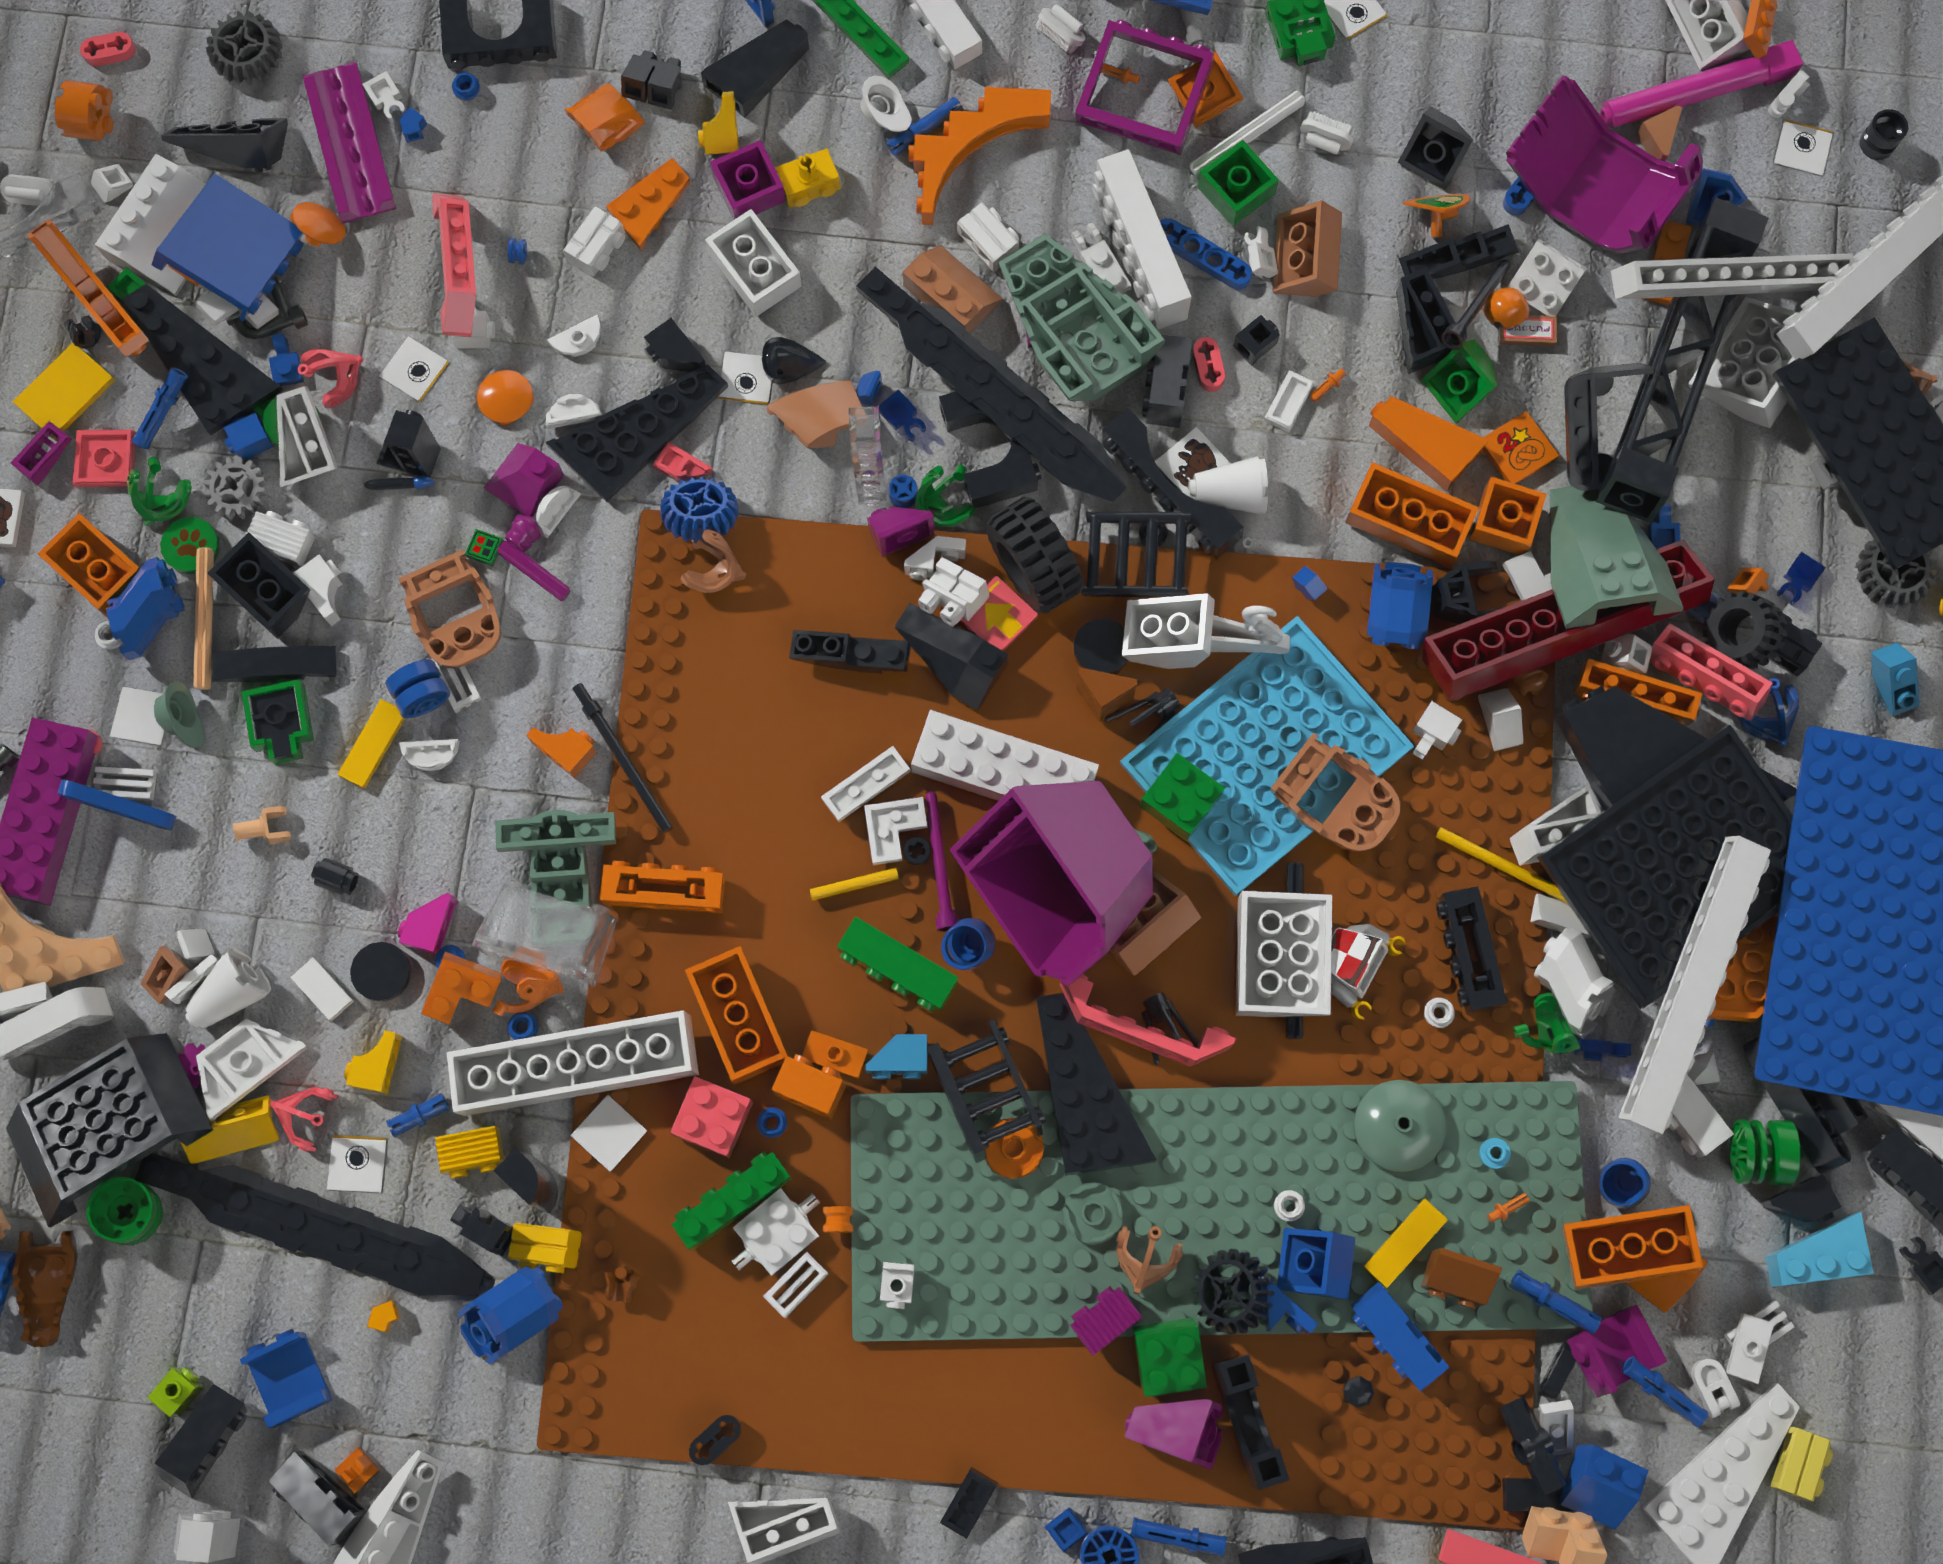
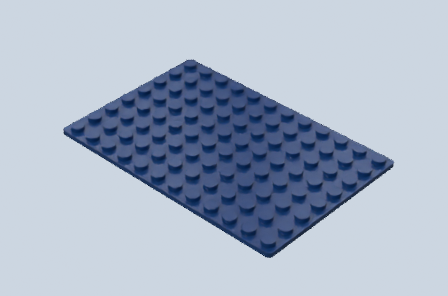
M1810 726L1806 729L1754 1077L1757 1080L1943 1116V750L1816 726Z

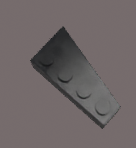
M1895 1127L1870 1152L1867 1158L1870 1162L1869 1165L1876 1174L1885 1177L1897 1192L1905 1197L1943 1235V1166Z

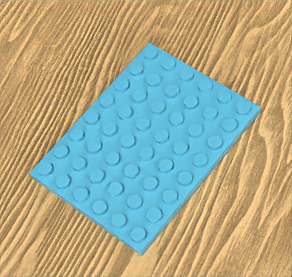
M1298 616L1281 629L1283 634L1290 636V650L1288 653L1252 652L1120 760L1119 763L1145 793L1176 753L1183 756L1225 787L1221 798L1187 842L1235 897L1314 832L1302 825L1270 791L1273 784L1313 733L1318 735L1316 740L1332 748L1335 744L1346 750L1345 752L1354 758L1364 760L1371 765L1370 769L1378 777L1414 748L1410 740ZM1330 760L1297 803V806L1323 824L1356 779Z

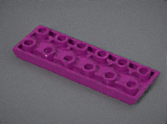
M357 61L303 75L342 224L395 210V201Z

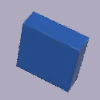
M1069 1507L1044 1526L1063 1553L1088 1534Z

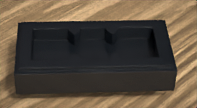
M971 1467L940 1523L967 1539L997 1487L998 1482Z

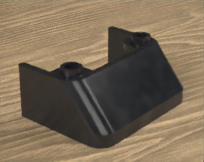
M1643 363L1600 366L1582 371L1568 378L1564 386L1567 479L1571 486L1581 491L1601 489L1613 459L1606 453H1598L1597 396H1603L1611 390L1614 377L1654 373V367Z

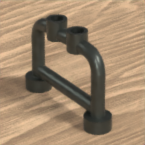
M277 275L274 278L276 284L271 294L276 307L279 309V319L266 323L259 329L250 328L245 320L243 322L239 320L241 316L239 311L226 319L228 325L235 324L238 332L245 338L259 339L292 325H295L297 329L309 325L300 304L288 307Z

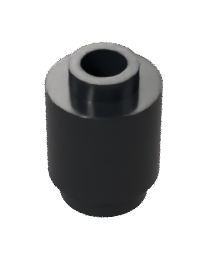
M324 858L321 862L318 861L314 865L311 877L314 878L315 886L339 895L344 893L351 895L358 883L359 873L353 871V868Z

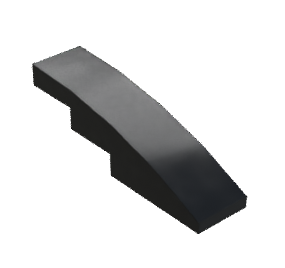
M1507 224L1484 234L1478 231L1453 241V238L1447 239L1401 257L1399 261L1405 276L1427 267L1434 280L1519 253L1510 226Z
M336 646L266 647L212 652L213 682L273 683L274 679L304 680L305 677H335L337 674Z

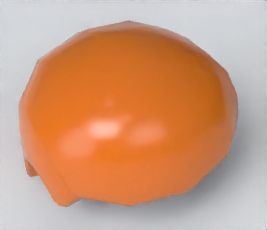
M1505 287L1497 289L1490 295L1483 306V312L1486 319L1492 325H1495V322H1500L1505 328H1512L1521 324L1528 317L1530 308L1526 298L1518 289Z

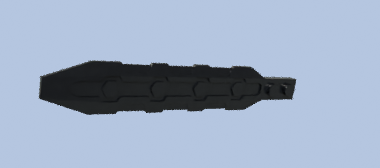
M876 266L856 285V290L898 326L908 352L926 367H931L951 384L958 395L968 403H973L997 424V428L1011 440L1015 439L1039 460V464L1058 481L1111 504L1127 489L1099 440L1079 423L1072 422L1049 402L1050 399L1038 388L1031 387L1007 366V362L993 350L989 351L965 330V326L949 312L939 307L915 301Z
M152 1153L142 1159L134 1179L190 1199L212 1224L235 1232L243 1231L274 1242L276 1246L293 1252L298 1250L330 1261L333 1266L350 1272L356 1270L387 1281L388 1285L419 1296L478 1295L486 1273L441 1236L412 1226L409 1228L378 1218L374 1213L357 1207L350 1208L318 1197L317 1193L300 1187L295 1189L263 1178L262 1174L236 1165L200 1170Z

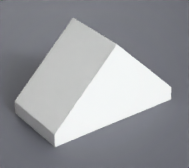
M1505 688L1478 695L1494 751L1522 745L1521 707L1509 690Z

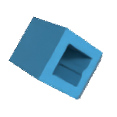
M1899 643L1872 651V676L1889 713L1895 716L1919 707L1916 657Z
M896 1034L866 1064V1073L872 1074V1079L877 1080L891 1079V1074H903V1079L907 1080L921 1079V1074H927V1034Z

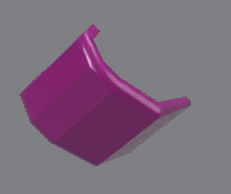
M1564 75L1561 76L1551 90V94L1547 95L1535 112L1536 115L1531 117L1520 132V136L1515 139L1506 152V161L1547 215L1596 246L1623 255L1646 249L1651 245L1698 179L1703 167L1700 146L1690 143L1676 164L1655 158L1612 131L1576 81Z

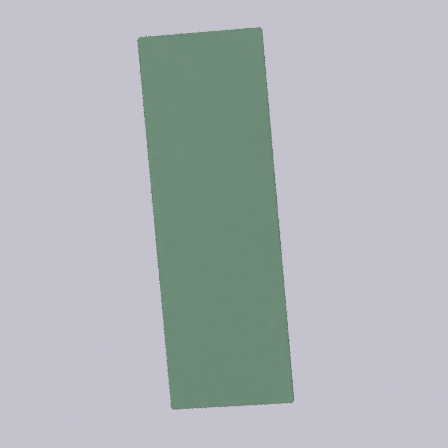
M1573 1081L1419 1084L1431 1092L1441 1105L1446 1120V1135L1440 1151L1433 1160L1419 1169L1408 1172H1393L1377 1166L1365 1156L1357 1143L1354 1133L1356 1109L1367 1092L1377 1085L1119 1089L1156 1157V1162L1065 1176L1052 1093L1051 1091H1027L1033 1107H1040L1046 1123L1042 1124L1044 1152L1042 1161L1036 1170L1028 1176L1019 1179L999 1176L991 1170L985 1160L975 1163L945 1093L855 1094L851 1097V1207H853V1214L851 1215V1224L853 1225L852 1337L857 1342L1078 1338L1069 1326L1074 1322L1071 1316L1085 1305L1090 1310L1098 1304L1099 1301L1096 1299V1296L1109 1286L1113 1290L1120 1287L1142 1316L1141 1319L1117 1337H1134V1326L1194 1317L1198 1325L1199 1335H1230L1226 1330L1224 1332H1217L1215 1325L1208 1326L1205 1324L1207 1316L1200 1317L1197 1314L1202 1306L1192 1303L1196 1298H1199L1198 1293L1191 1291L1193 1287H1198L1199 1282L1193 1276L1203 1274L1199 1265H1209L1208 1256L1215 1255L1217 1257V1251L1226 1250L1228 1253L1230 1249H1238L1239 1253L1241 1251H1248L1250 1258L1258 1257L1261 1259L1259 1266H1266L1268 1268L1264 1278H1272L1274 1280L1272 1283L1277 1286L1284 1228L1329 1231L1356 1237L1348 1300L1287 1291L1282 1292L1318 1323L1311 1333L1371 1332L1369 1328L1363 1331L1352 1318L1356 1313L1351 1304L1378 1283L1363 1266L1423 1199L1431 1203L1448 1221L1389 1287L1386 1288L1388 1293L1420 1331L1581 1328L1542 1305L1537 1306L1533 1304L1532 1299L1509 1287L1514 1274L1521 1270L1541 1283L1547 1282L1553 1290L1592 1312L1591 1288L1574 1290L1562 1231L1564 1224L1586 1221L1577 1086ZM1005 1091L966 1092L961 1096L965 1105L969 1103L974 1105ZM1018 1099L977 1116V1120L973 1121L977 1132L980 1130L986 1132L1002 1119L1019 1118L1026 1115L1027 1112L1021 1099ZM1400 1118L1398 1121L1399 1127L1407 1129L1408 1121ZM1490 1138H1499L1508 1144L1511 1156L1509 1162L1504 1167L1492 1169L1482 1163L1479 1150L1484 1141ZM1493 1147L1490 1151L1491 1156L1495 1159H1498L1501 1155L1498 1148ZM1097 1182L1108 1186L1117 1193L1123 1203L1124 1218L1119 1230L1122 1231L1123 1226L1128 1227L1127 1230H1130L1126 1249L1139 1262L1143 1263L1150 1241L1148 1233L1154 1226L1159 1227L1162 1234L1155 1243L1149 1265L1168 1263L1174 1244L1182 1243L1183 1254L1176 1268L1163 1280L1142 1289L1139 1295L1134 1294L1133 1285L1118 1263V1242L1116 1240L1119 1230L1108 1241L1090 1245L1080 1242L1070 1235L1064 1225L1062 1211L1065 1200L1072 1190L1084 1183ZM1286 1190L1299 1193L1305 1202L1303 1215L1291 1222L1280 1219L1274 1210L1276 1197ZM1523 1193L1528 1195L1527 1197H1529L1530 1202L1508 1214L1507 1220L1498 1219L1493 1223L1488 1220L1487 1215L1495 1211L1494 1206L1496 1204L1504 1205ZM1290 1200L1285 1201L1284 1209L1292 1212L1295 1207L1294 1203ZM1444 1248L1502 1267L1501 1274L1487 1305H1477L1476 1310L1458 1305L1459 1299L1448 1295L1446 1300L1428 1295L1429 1289L1421 1287L1430 1252ZM883 1262L915 1265L912 1303H905L904 1309L887 1308L886 1301H880ZM1231 1266L1225 1269L1221 1275L1230 1278L1233 1274H1237L1240 1268ZM894 1280L891 1283V1289L895 1292L900 1291L903 1287V1283L900 1280ZM1250 1284V1285H1249V1293H1250V1295H1251V1292H1252V1291H1251V1284ZM1215 1289V1290H1214V1293H1215V1299H1216L1217 1292H1216V1289ZM1235 1305L1233 1309H1228L1225 1314L1233 1318L1240 1315L1245 1309ZM1283 1315L1268 1332L1266 1331L1265 1320L1257 1319L1259 1325L1257 1328H1250L1248 1326L1247 1333H1239L1237 1330L1235 1335L1298 1333L1286 1324L1285 1321L1288 1317Z

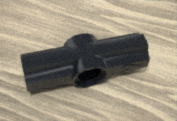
M1520 1397L1499 1407L1498 1409L1513 1438L1511 1441L1513 1453L1522 1465H1526L1540 1496L1542 1497L1566 1486L1567 1483L1552 1454L1554 1452L1552 1439L1544 1428L1538 1426L1525 1397Z

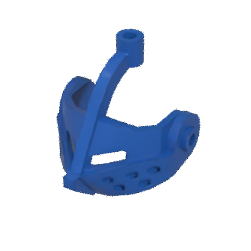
M1771 678L1769 681L1773 684L1769 694L1773 697L1777 717L1762 718L1755 715L1751 721L1744 717H1737L1741 726L1750 735L1763 740L1775 741L1784 747L1788 745V738L1799 709V696L1793 685L1785 687L1784 694L1789 707V711L1785 713L1783 701L1778 691L1780 681L1776 678Z

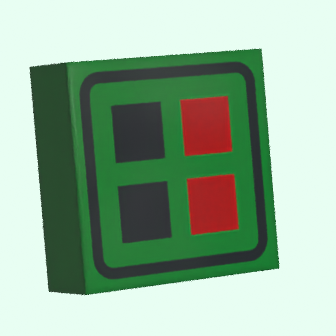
M475 529L465 555L467 558L493 567L499 554L497 549L504 540L501 537Z

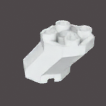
M1571 927L1564 929L1557 939L1551 937L1543 950L1546 953L1545 958L1536 968L1534 977L1539 979L1542 985L1551 989L1572 1033L1583 1038L1598 1025L1593 1020L1598 1015L1603 1017L1607 1012L1614 996L1615 988L1612 987L1614 985L1613 981L1602 975L1582 933Z

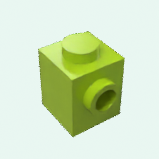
M171 1368L147 1398L170 1418L180 1417L204 1387L197 1382L200 1377L190 1368Z

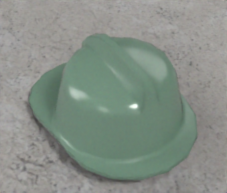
M177 681L169 683L165 694L155 700V719L166 733L177 735L189 747L199 748L205 742V732L196 710L193 696L183 683Z

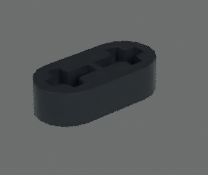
M1563 1342L1559 1347L1538 1389V1394L1552 1402L1559 1395L1576 1362L1567 1342Z
M724 1415L717 1418L690 1444L689 1456L692 1461L698 1465H708L716 1460L740 1437L742 1427L739 1419L732 1415ZM724 1421L727 1424L733 1422L735 1425L732 1429L733 1437L725 1435L718 1440L715 1436L722 1431L721 1422ZM713 1440L715 1445L708 1451L711 1456L708 1459L704 1456L698 1458L696 1455L699 1451L698 1443L706 1445Z

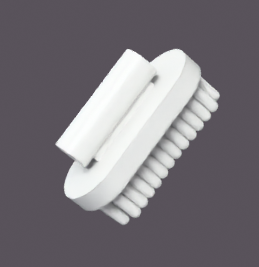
M1055 4L1052 9L1043 8L1038 16L1039 19L1035 24L1039 31H1042L1052 41H1055L1065 52L1069 51L1070 54L1078 46L1083 45L1086 37L1081 32L1083 28L1081 22L1058 4Z
M1315 111L1313 113L1309 112L1307 119L1302 122L1300 127L1301 133L1306 137L1305 143L1337 155L1339 150L1346 151L1352 146V136L1355 129L1351 125H1345V123L1332 120V118L1329 119V117Z
M10 174L3 178L0 183L1 194L10 203L46 207L56 198L57 184L53 183L52 179Z

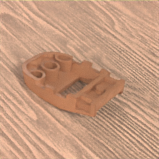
M463 550L399 578V582L405 589L407 596L404 598L412 622L411 627L424 645L423 647L429 656L439 665L445 668L462 667L488 655L498 646L502 632L493 597L476 569L468 562ZM471 580L483 608L430 632L418 604Z
M1313 733L1273 784L1270 791L1302 825L1339 847L1356 852L1369 850L1377 846L1398 820L1400 800L1397 793L1384 778L1380 779L1370 769L1371 765L1362 759L1358 760L1347 754L1346 750L1335 744L1331 748L1316 740L1318 735ZM1331 760L1354 777L1356 781L1322 824L1297 806V803Z

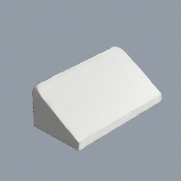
M1536 894L1530 923L1561 933L1564 929L1572 927L1581 932L1584 939L1591 937L1568 904Z
M41 982L0 993V1024L52 999L53 997L47 984Z

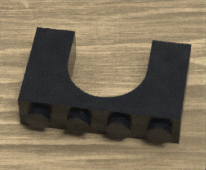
M439 0L442 55L448 68L465 69L468 66L479 65L490 67L494 64H519L522 61L533 60L545 62L549 59L557 58L553 0H522L523 18L520 26L510 36L498 40L483 38L473 31L472 7L469 0Z
M956 392L939 396V408L947 432L980 423L991 424L997 427V424L973 403H968ZM1008 438L1011 447L1002 461L993 466L964 474V486L970 504H973L975 508L1038 490V480L1042 479L1037 463L1032 464L1031 453L1015 439L1011 440Z
M1249 1354L1213 1364L1212 1366L1251 1487L1261 1490L1289 1481L1280 1448L1274 1446L1260 1410L1255 1387L1259 1386Z

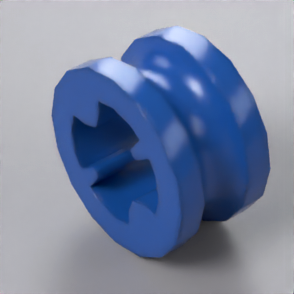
M510 238L508 262L514 263L518 261L519 264H525L527 257L526 239H521L518 242L516 238Z

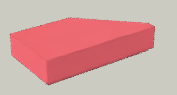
M670 442L665 445L652 464L653 468L677 482L690 479L691 477L696 478L709 475L713 472L712 467Z

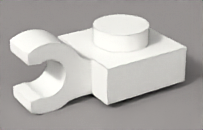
M1257 226L1256 238L1254 234L1246 232L1244 237L1245 242L1249 245V264L1252 272L1271 278L1278 274L1274 248L1268 246L1267 229Z

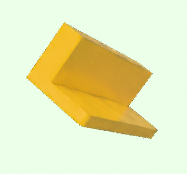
M266 1095L234 1104L215 1120L210 1121L213 1127L212 1132L188 1146L181 1142L189 1162L195 1164L278 1141L279 1133L272 1120L273 1107L270 1106L272 1101L270 1096Z

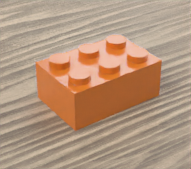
M80 513L37 553L107 618L106 610L107 607H110L107 604L108 600L120 597L140 570L130 558Z

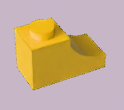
M734 91L722 93V104L718 114L711 121L703 122V130H698L699 147H705V155L732 153L740 148Z
M384 1030L380 1041L371 1051L361 1056L353 1055L352 1062L347 1063L344 1072V1079L347 1080L346 1085L355 1089L388 1095L402 1036L396 1032Z

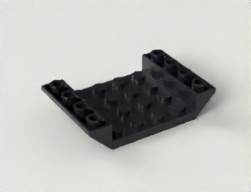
M167 1033L126 1038L18 1102L6 1130L47 1226L51 1228L78 1212L73 1201L173 1140L178 1139L188 1146L212 1132L213 1127L170 1036Z

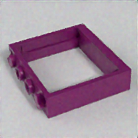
M1108 20L1075 111L1076 121L1181 155L1214 65V53L1202 45H1195L1193 47L1184 44V41L1177 37L1170 36L1165 38L1159 36L1152 29L1143 28L1140 30L1133 28L1130 23L1123 20H1117L1116 22ZM1114 37L1201 64L1176 134L1089 106Z

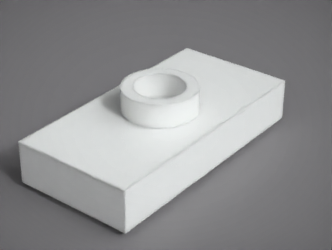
M1745 1313L1741 1314L1726 1374L1755 1384L1759 1383L1774 1323Z

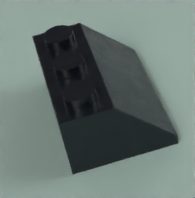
M249 532L207 573L277 639L299 618L311 591Z

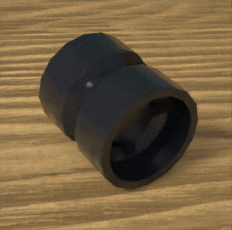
M1884 109L1878 112L1860 137L1859 143L1862 152L1874 160L1888 158L1907 135L1909 128L1905 116L1893 109Z

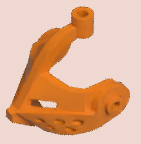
M515 957L505 959L500 967L502 975L507 980L517 984L519 997L527 1001L520 1004H507L502 1000H498L492 1011L503 1017L505 1012L512 1014L522 1013L536 1007L555 994L562 995L564 988L559 975L551 969L529 960Z

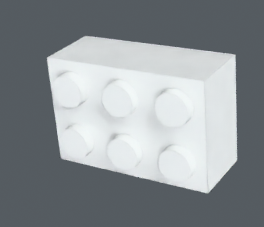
M752 209L705 239L708 254L756 317L802 287L800 272Z

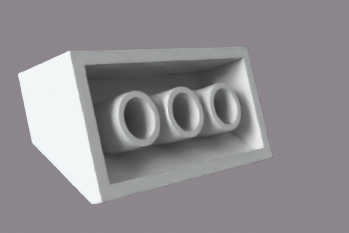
M1665 0L1700 70L1737 58L1749 50V47L1743 40L1748 15L1740 0Z

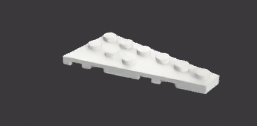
M1774 1383L1641 1507L1690 1564H1720L1800 1408L1779 1383Z

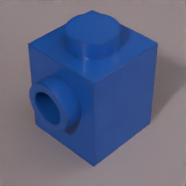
M256 413L247 417H239L233 420L230 425L224 427L228 438L224 439L227 448L232 455L237 453L244 461L274 447L264 431L262 421Z

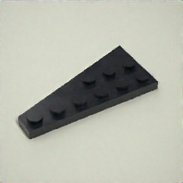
M147 284L122 298L167 370L170 372V368L175 367L188 375L180 390L210 435H213L229 425L233 420L245 415L284 390L278 383Z
M707 364L678 378L676 382L662 389L659 387L651 391L648 396L639 400L634 399L597 417L590 424L581 428L576 427L570 430L569 434L556 440L553 438L545 443L548 448L607 503L668 442H671L728 388V383Z
M1064 993L1036 997L1065 1176L1156 1162V1157L1085 1026L1077 1023Z

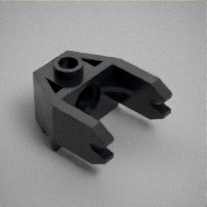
M1496 561L1464 562L1440 578L1432 586L1431 592L1435 616L1460 625L1499 610L1477 612L1469 577L1493 573V570L1498 568Z

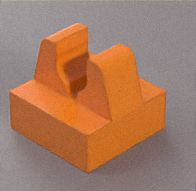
M1743 567L1727 587V590L1734 594H1737L1738 591L1756 594L1757 591L1766 592L1768 585L1765 580L1769 575L1763 568Z
M361 1447L352 1452L334 1469L354 1493L359 1492L381 1471Z

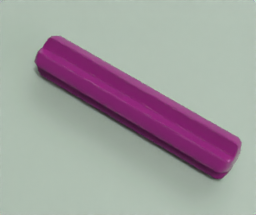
M509 541L502 542L498 547L497 552L500 556L558 600L564 601L570 594L571 590L566 584Z

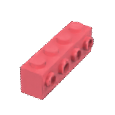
M1671 623L1654 642L1649 660L1658 670L1669 673L1679 679L1682 684L1693 687L1703 693L1709 700L1720 703L1730 709L1736 716L1744 717L1749 721L1754 718L1766 702L1773 684L1771 681Z

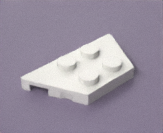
M245 1019L199 1053L196 1059L209 1120L211 1122L295 1059L307 1049L306 1045L299 1040H292L275 1030L266 1029L256 1022Z

